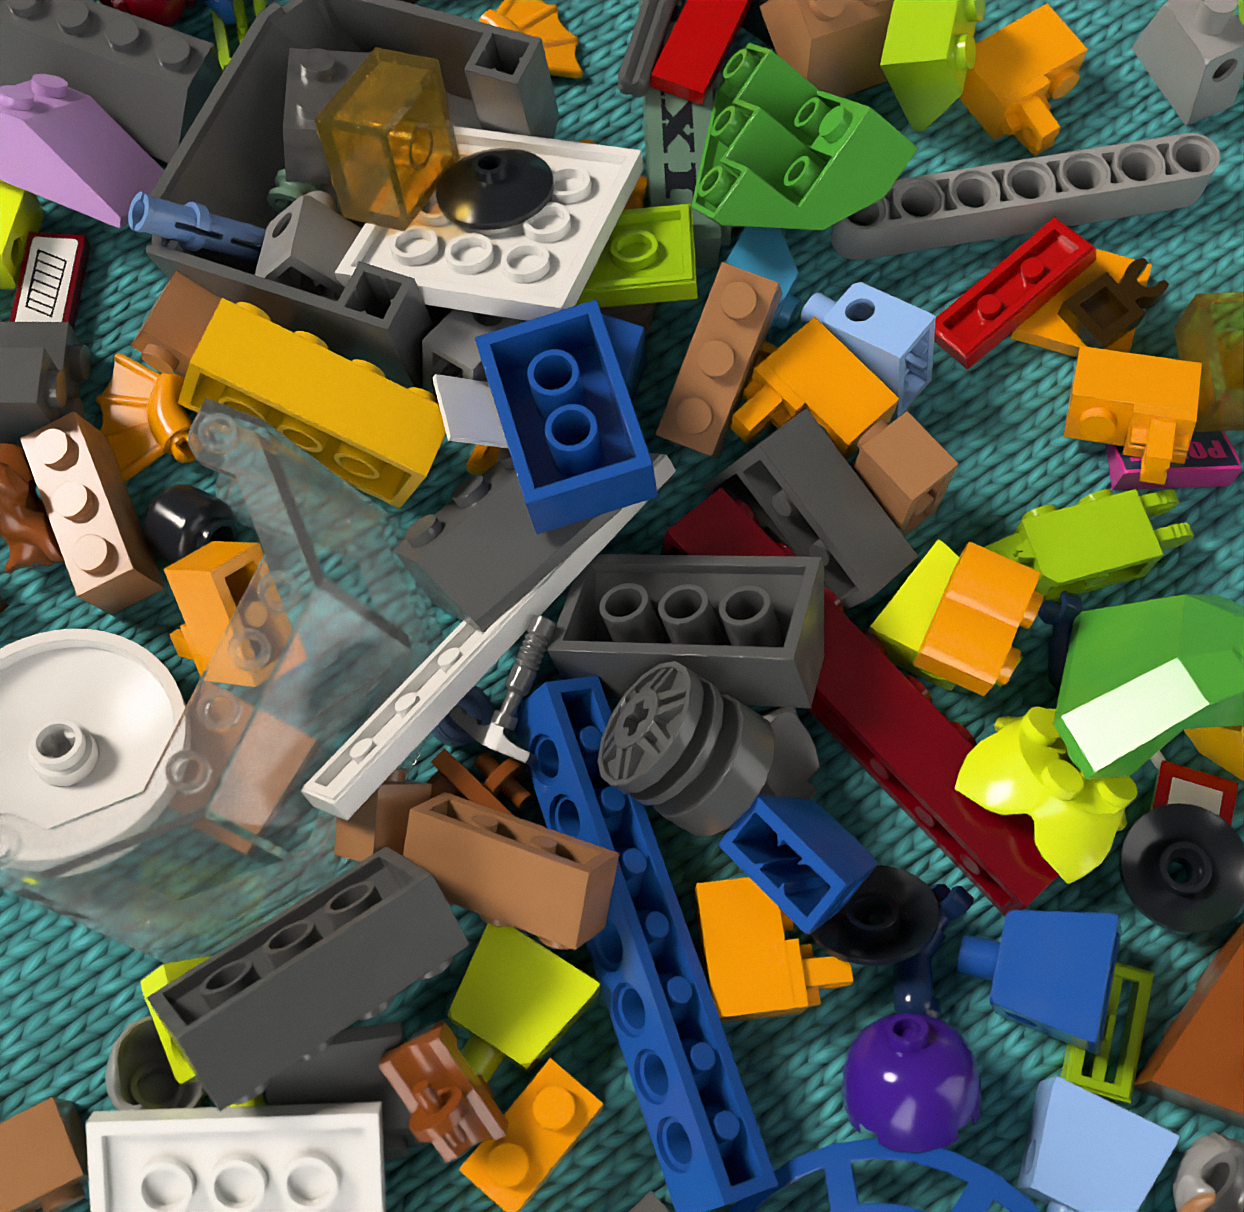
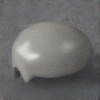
M151 1015L128 1024L113 1044L105 1071L107 1094L117 1110L199 1108L207 1096L200 1082L181 1085L175 1079Z

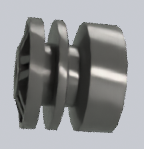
M671 661L658 664L641 675L623 695L611 714L601 738L598 766L601 778L612 787L623 793H628L644 806L653 805V808L663 817L695 836H714L732 826L750 808L764 786L774 759L775 735L767 719L729 695H721L719 688L699 677V675L680 663Z

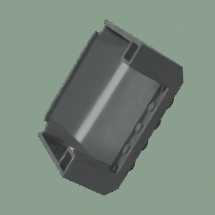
M291 0L282 7L275 1L257 15L150 195L181 205H185L188 202H196L205 205L209 209V213L266 229L270 222L280 214L268 204L267 196L270 189L277 187L274 180L278 171L285 169L283 119L289 48H321L329 51L382 52L385 54L406 55L404 148L347 145L345 185L321 184L325 192L335 198L337 213L363 228L428 123L554 139L559 111L542 38L400 0ZM187 225V226H189V227H192V228H195V229H199V228H197V227H195V226ZM153 234L151 245H146V253L150 259L169 278L178 271L220 298L223 297L235 304L237 302L252 304L263 310L270 317L271 322L293 333L295 331L311 333L327 344L328 350L350 361L359 359L372 363L384 372L385 378L407 389L411 387L422 388V340L453 310L451 308L426 305L415 278L359 261L337 302L256 276L257 263L237 259L233 256L203 248L196 252L184 250L178 242ZM231 238V239H234V240H238V241H242V242H245V243H249V244L258 246V244H255V243H251V242H248V241L240 240V239H237V238Z

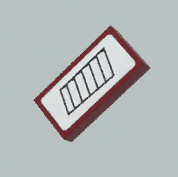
M43 232L28 233L9 322H69L74 330L91 248L85 235Z

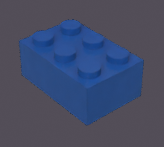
M597 299L474 337L536 535L658 497L653 464Z

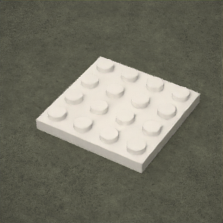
M428 123L336 269V279L346 287L359 261L415 278L426 305L525 321L574 307L644 169L642 152L636 149ZM494 148H515L536 154L549 165L554 179L552 197L539 213L522 223L496 230L470 229L451 222L439 209L436 198L438 181L450 166L468 155Z
M382 1102L227 1107L221 1112L217 1107L94 1111L86 1122L91 1212H386Z

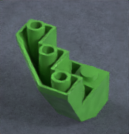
M748 43L745 49L739 50L728 61L723 72L724 80L716 90L691 207L720 225L824 230L884 198L919 148L871 107L820 91L774 51Z
M1184 594L1082 611L1074 619L1053 725L1066 744L1070 759L1083 772L1087 780L1131 776L1183 729L1244 725L1243 605L1220 595Z

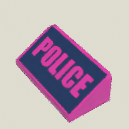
M1224 429L1194 430L1184 464L1171 462L1170 468L1167 469L1165 485L1139 481L1141 458L1122 455L1124 446L1105 444L1112 490L1230 486L1242 472L1240 459Z

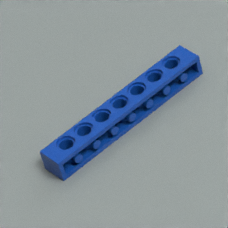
M597 675L545 682L519 705L515 718L519 719L515 733L520 748L537 756L533 767L527 764L526 766L547 828L619 853L606 927L589 939L586 945L675 1211L707 1212L778 1186L646 809L643 804L636 801L628 793L619 791L601 778L598 755L601 738L611 716V711L599 677Z

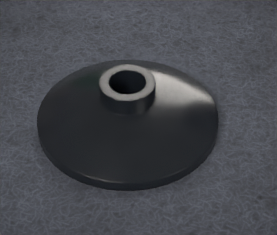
M494 148L468 155L450 166L438 181L436 198L440 211L451 222L470 229L496 230L517 225L539 213L552 197L554 179L549 165L536 154L515 148Z
M1182 803L1167 804L1145 813L1127 831L1119 853L1120 877L1131 902L1150 921L1175 932L1202 933L1225 924L1242 908L1244 904V844L1235 830L1220 816L1196 805ZM1170 862H1177L1185 868L1187 873L1185 883H1178L1170 877L1168 873Z
M877 865L846 905L836 915L812 932L811 936L824 951L845 962L867 966L893 964L916 955L932 941L939 926V904L930 887L917 876L899 868Z

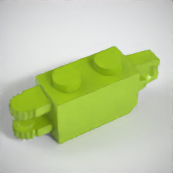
M1104 489L1083 497L1077 505L1057 510L1054 504L1037 507L1022 516L1019 525L1012 535L984 548L1041 572L1035 591L1044 594L1043 603L1045 600H1061L1060 594L1063 591L1079 595L1144 577L1164 555L1163 551L1184 545L1190 539H1193L1194 534L1188 523L1173 524L1156 530L1152 528L1149 518L1163 515L1179 505V499L1175 490L1167 489L1139 496L1136 489L1114 494L1111 489Z

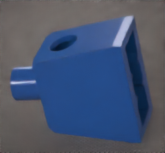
M758 794L750 808L732 825L718 844L806 935L811 934L836 915L878 864L876 859L853 835L847 832L822 806L810 799ZM772 829L776 832V834L771 835Z
M1008 911L1005 917L1001 942L964 935L958 957V974L993 981L989 1003L996 1014L1085 1051L1100 1054L1122 933L1119 915L1091 912Z

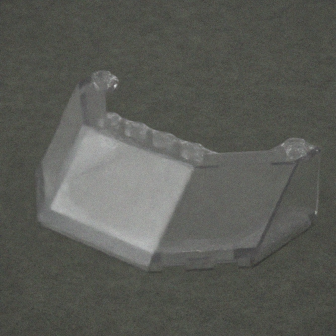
M207 398L190 427L188 434L189 447L200 464L220 473L215 486L216 497L231 506L236 522L256 529L264 555L142 792L51 828L43 827L14 814L0 813V893L164 964L205 957L226 948L360 863L359 861L334 855L337 816L313 807L301 790L321 767L445 640L427 594L393 551L394 548L404 541L397 520L264 420ZM429 734L398 766L407 768L406 779H409Z

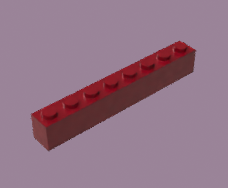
M721 487L666 531L660 555L796 556L788 546L780 542L775 543L759 527V521L755 513L746 503L739 499L733 500ZM824 587V659L812 706L806 709L1004 917H1006L1008 911L1023 910L1059 876L1053 867L1042 858L1034 842V820L1025 813L1003 816L987 811L967 796L955 790L956 781L968 753L977 745L975 739L962 725L954 721L949 722L932 704V697L925 686L912 676H904L888 659V653L881 641L872 633L861 631L844 614L843 605L838 597L828 588Z

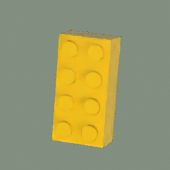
M222 297L189 362L177 403L400 509L427 477L446 434L437 397L426 390L415 387L407 389L385 378L384 372L372 363L359 359L350 361L328 350L327 344L311 333L304 331H295L293 333L271 322L270 317L263 310L246 302H237L235 304Z

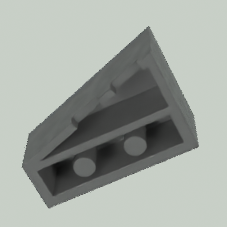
M807 408L702 486L710 495L721 487L733 500L739 499L746 503L755 513L759 521V527L776 542L788 546L796 556L821 557L824 564V587L828 588L838 597L844 611L873 597L918 557L905 539L902 530L892 522L868 490L865 481L855 473L831 441L826 429L816 421Z

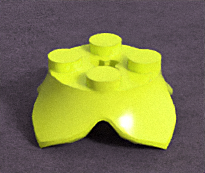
M1036 706L1032 707L1022 717H999L994 724L995 731L997 732L980 741L966 756L958 774L955 790L967 796L987 811L1003 816L1022 813L1030 815L1034 820V842L1042 858L1053 867L1067 884L1077 881L1103 862L1111 849L1116 832L1122 831L1126 827L1125 808L1136 798L1137 787L1130 776L1087 780L1083 772L1070 759L1067 746L1053 725L1056 709Z

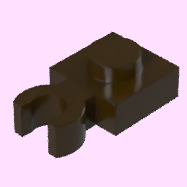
M1145 258L1137 259L1129 264L1119 283L1105 272L1065 300L1057 314L1087 347L1106 349L1141 323L1146 314L1143 309L1155 306L1162 298L1169 283L1164 279L1154 287L1142 286L1137 279L1143 274L1148 262Z

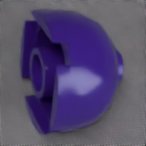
M900 1013L882 1017L864 1027L848 1049L842 1081L844 1108L851 1125L860 1134L861 1124L866 1130L878 1135V1145L891 1150L924 1152L947 1147L959 1139L958 1128L967 1124L970 1119H972L974 1126L980 1117L982 1098L981 1077L976 1058L962 1035L945 1021L926 1014Z

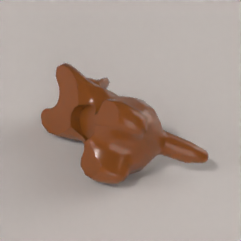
M0 443V535L9 546L10 556L4 570L6 573L11 574L21 568L49 567L55 562L64 561L42 498L36 494V482L24 449L18 445Z

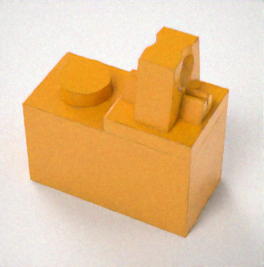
M1046 3L975 43V65L973 69L967 70L963 93L959 97L960 101L994 141L1006 134L1009 136L1013 134L1034 156L1052 147L1060 131V125L1050 113L1052 107L1047 99L1050 97L1059 99L1074 88L1079 81L1080 76L1078 73L1088 51L1086 46L1049 4Z
M814 316L754 368L751 383L743 390V395L748 401L733 414L731 419L733 423L730 424V428L748 444L771 424L778 429L807 408L816 421L826 429L831 441L843 457L848 460L859 450L857 446L859 440L872 426L882 420H885L887 423L890 422L900 399Z
M1080 346L1070 390L1063 437L1124 446L1122 455L1141 458L1139 481L1165 485L1167 469L1170 468L1171 462L1184 464L1197 421L1202 363Z
M212 541L163 569L185 621L180 626L181 629H176L169 634L179 657L195 662L202 682L257 689L304 658L260 543Z
M750 877L696 883L693 900L703 973L721 1024L802 1014L808 1007L821 1005L820 990L848 987L853 983L851 963L834 956L814 958L812 944L799 945L798 939L785 940L784 932L793 931V921Z

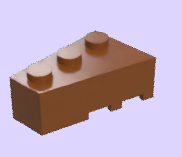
M1243 919L1237 922L1194 986L1196 988L1177 1018L1170 1022L1161 1037L1163 1039L1143 1069L1138 1070L1136 1073L1133 1088L1244 1129Z

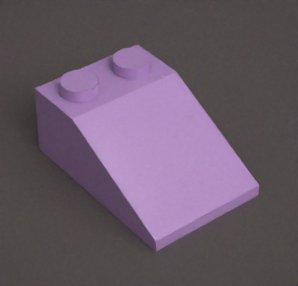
M36 74L32 76L31 80L13 86H0V180L117 228L128 225V213L133 198L139 192L150 195L164 170L91 96L69 88L66 80L54 75Z

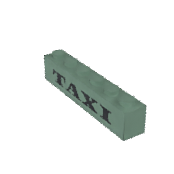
M638 0L639 12H640V9H641L643 0ZM677 0L660 55L687 0ZM721 68L703 105L652 88L650 85L647 93L643 96L648 207L692 204L715 93L722 83ZM692 208L696 268H718L720 246L730 245L731 226L720 225Z

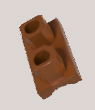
M445 748L431 761L437 770L427 781V783L432 784L431 799L446 792L514 816L498 799L505 795L517 808H521L532 796L518 782V779L526 769V764L511 757L500 764L487 751L482 753L474 762V766L487 778L483 785Z
M438 1021L412 1033L408 1042L383 1053L378 1067L412 1115L408 1122V1128L419 1142H432L447 1163L477 1143L486 1140H498L506 1136L509 1122L492 1099L494 1093L482 1075L475 1074L457 1048L458 1040L446 1022Z

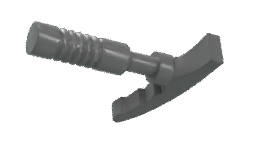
M533 615L527 629L528 634L525 635L526 639L522 642L521 651L518 652V657L515 659L516 663L513 664L505 684L508 692L500 711H494L490 721L491 724L481 726V720L468 716L467 710L457 704L448 713L465 732L482 745L532 767L537 756L517 746L509 738V732L514 731L519 719L515 718L520 702L523 696L528 695L537 676L536 671L540 668L541 659L544 658V653L547 651L546 647L549 646V641L557 626V623L538 615Z

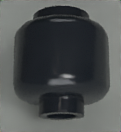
M176 484L164 490L150 503L145 514V542L152 553L171 563L179 561L212 541L237 542L238 530L231 506L220 498L189 484Z

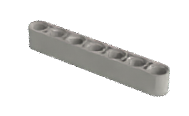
M1185 133L898 179L884 198L833 224L831 244L834 250L844 258L849 260H867L1037 232L1054 217L1069 227L1185 208L1193 205L1202 195L1218 167L1220 152L1216 144L1208 137L1198 133ZM964 204L971 205V206H973V207H975V208H971V207L965 206ZM908 213H915L920 215L921 217H915L909 215ZM852 221H859L867 226H859L853 224Z

